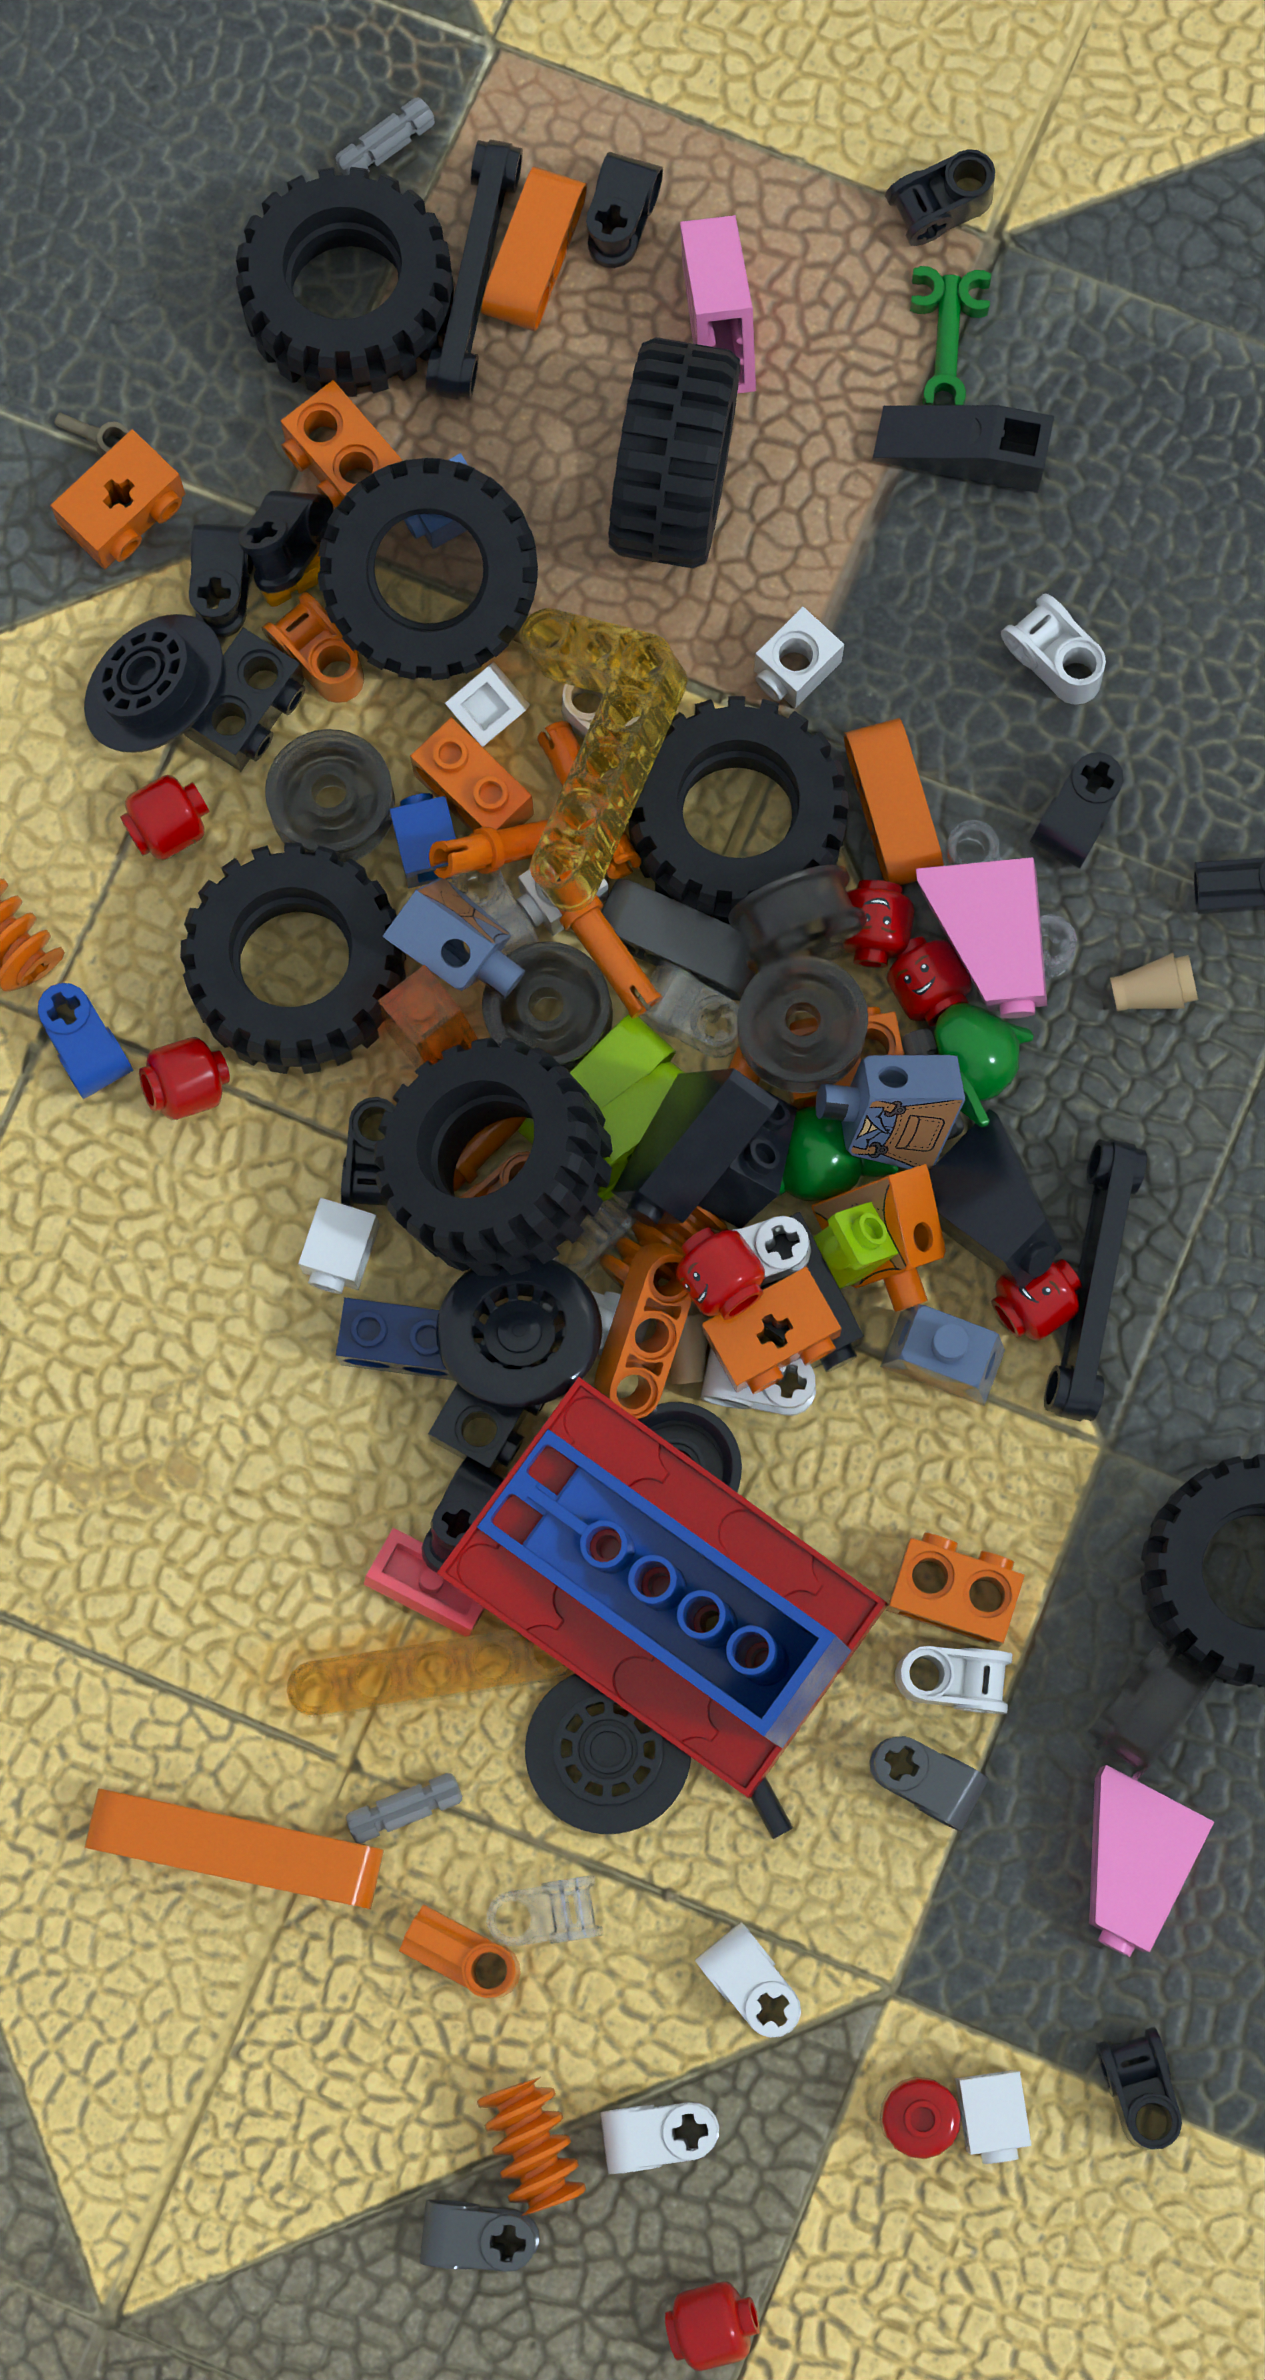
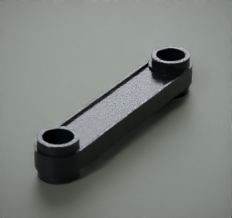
M490 139L489 142L478 140L471 168V185L478 186L443 348L435 346L432 348L426 374V391L436 393L439 397L459 400L460 398L471 399L473 395L479 356L478 354L471 353L500 216L505 193L516 192L521 174L523 149L514 147L512 143Z
M1099 1139L1096 1141L1089 1157L1087 1182L1094 1185L1077 1275L1082 1284V1288L1075 1292L1078 1297L1079 1311L1068 1322L1061 1365L1053 1367L1047 1380L1044 1394L1045 1410L1055 1412L1056 1416L1076 1421H1082L1083 1419L1093 1421L1102 1405L1105 1383L1103 1376L1097 1375L1122 1237L1130 1195H1135L1138 1192L1144 1179L1147 1165V1153L1145 1150L1136 1148L1134 1144L1114 1139L1109 1141Z

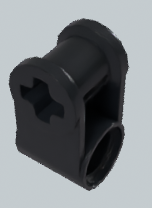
M967 149L924 170L910 173L893 183L887 189L885 197L890 206H897L909 229L906 237L910 245L919 246L929 243L948 230L984 214L989 209L993 200L994 164L986 154L979 150ZM964 178H974L980 181L983 186L974 191H966L959 188L956 183Z
M613 152L607 153L600 169L596 191L586 218V226L589 233L588 250L596 263L603 267L617 268L624 266L632 260L636 254L648 216L653 212L663 178L662 166Z
M270 491L265 496L253 518L240 531L238 536L240 547L252 558L256 568L254 581L261 591L267 593L285 591L302 579L306 568L319 551L321 539L324 538L328 526L327 522L334 511L333 504L328 496L315 493Z
M196 523L193 527L191 538L189 601L196 613V618L209 625L218 638L229 637L239 631L244 625L247 616L249 581L252 576L254 563L251 556L241 549L238 541L239 533L245 526ZM224 598L220 600L218 608L210 609L216 606L217 599Z
M1102 752L1089 753L1081 757L1072 769L1057 798L1054 797L1030 842L1080 869L1105 825L1103 821L1121 790L1123 770L1118 761ZM1093 774L1099 775L1104 779L1101 787L1095 794L1085 789Z
M380 1097L366 1098L359 1102L351 1111L347 1154L344 1158L342 1170L341 1204L350 1207L354 1204L387 1206L388 1201L380 1194L376 1182L377 1173L383 1170L374 1163L375 1144L384 1141V1139L378 1141L369 1140L362 1135L361 1131L364 1121L369 1116L384 1114L385 1111L393 1112L395 1105L387 1099Z
M465 1458L434 1512L430 1523L431 1528L421 1548L422 1558L430 1569L436 1573L504 1478Z
M1155 2027L1145 2030V2036L1111 2046L1106 2041L1096 2043L1101 2070L1110 2095L1114 2099L1126 2138L1136 2147L1145 2150L1163 2149L1171 2145L1180 2134L1182 2119L1171 2084V2074L1166 2053L1157 2029ZM1141 2056L1146 2058V2061L1124 2068L1121 2066V2063ZM1146 2104L1158 2106L1166 2116L1167 2125L1165 2132L1155 2140L1145 2138L1136 2127L1137 2113Z

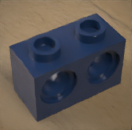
M344 1297L336 1357L341 1366L455 1381L444 1366L437 1346L436 1324L439 1310Z

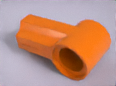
M423 1904L413 1919L399 1949V1952L483 1998H501L511 1993L517 1986L521 1975L520 1963L515 1953L509 1948L493 1942ZM489 1953H496L504 1959L507 1966V1974L501 1985L489 1989L479 1983L476 1977V1967L483 1956Z

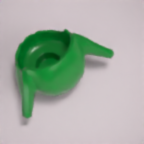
M956 1003L948 1007L938 1017L934 1031L939 1055H954L958 1058L965 1094V1101L960 1111L980 1127H984L989 1124L990 1120L981 1101L990 1100L998 1096L1012 1083L1019 1069V1044L1032 1041L1034 1035L1030 1029L1008 1023L982 1007L968 1003Z
M816 1106L801 1108L796 1112L781 1188L777 1197L787 1192L793 1197L804 1201L827 1200L850 1191L858 1183L861 1176L892 1175L898 1172V1166L852 1156L845 1148L841 1121L818 1119Z

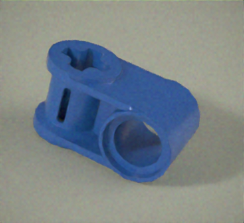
M59 983L50 986L43 992L38 1002V1014L41 1023L59 1053L57 1056L82 1099L89 1097L134 1071L108 1026L105 1027L81 988L71 983ZM63 1004H66L69 1009L74 1010L77 1019L68 1025L62 1018H59L57 1008Z

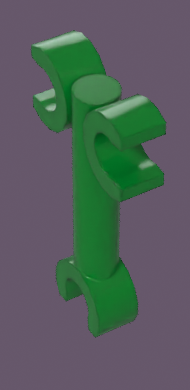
M920 266L913 269L912 284L927 285L933 292L928 296H912L910 311L916 314H928L938 308L934 376L928 380L924 387L923 405H933L934 395L940 391L952 394L954 405L965 404L966 389L963 382L957 377L960 313L962 310L964 314L972 318L988 316L990 301L977 300L969 294V291L974 288L989 289L991 273L985 270H974L961 278L957 275L941 276L937 270L928 266Z

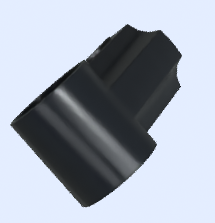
M1265 858L1195 862L1194 896L1197 914L1265 910Z

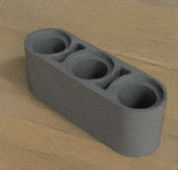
M617 879L601 910L632 956L735 1001L743 1000L767 950L766 946L752 935L626 879Z

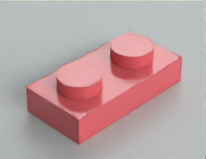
M392 1528L366 1574L364 1585L469 1638L485 1608L426 1565L422 1558V1542Z

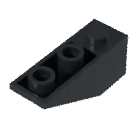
M1001 405L883 406L872 461L1038 493L1045 467L1054 416Z

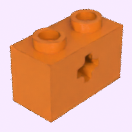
M131 429L50 506L58 525L105 570L115 560L121 562L131 556L141 543V535L156 521L161 524L169 520L180 508L185 490L179 473ZM118 499L124 503L132 501V504L126 508L120 503L113 506V503Z
M807 1266L764 1289L763 1295L756 1303L734 1318L724 1320L720 1314L702 1323V1332L736 1393L749 1386L752 1394L759 1393L782 1380L784 1376L780 1369L799 1358L807 1366L833 1352L836 1347L832 1340L840 1337L842 1329ZM772 1322L776 1329L787 1325L789 1330L785 1333L784 1347L777 1349L772 1341L766 1342L763 1345L760 1343L759 1340L764 1336L765 1323Z

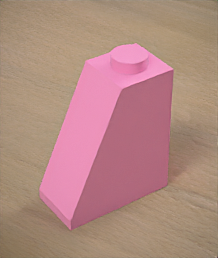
M736 215L680 222L682 264L693 344L732 351L740 359L737 393L756 391L753 307Z
M1034 858L916 869L917 881L923 896L988 1010L1000 1011L1001 1018L1012 1019L1035 1015V1007L1047 1006L1037 873Z
M1108 1765L1100 1767L1094 1782L1089 1924L1102 1930L1098 1938L1099 1942L1127 1957H1131L1135 1948L1141 1952L1151 1951L1214 1821Z

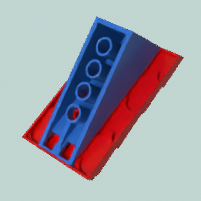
M580 1377L576 1379L437 1572L442 1578L749 1799L888 1606V1603ZM719 1616L716 1626L707 1632L706 1624L708 1619Z

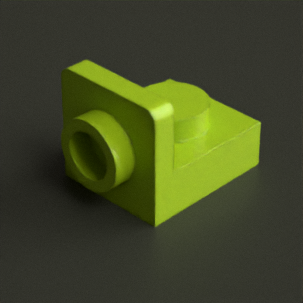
M872 1202L835 1213L828 1219L829 1226L813 1237L839 1289L857 1283L898 1254L887 1232V1228L880 1219Z

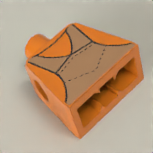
M926 1164L886 1176L811 1205L821 1229L824 1230L829 1226L828 1219L835 1213L872 1202L880 1219L884 1222L898 1254L851 1286L857 1289L884 1280L895 1312L928 1301L917 1267L944 1258L946 1248L930 1174Z

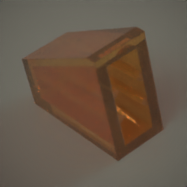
M425 965L378 1000L387 1033L416 1069L427 1060L432 1064L437 1063L443 1059L442 1051L458 1044L464 1050L472 1049V1041L478 1039L461 1008Z

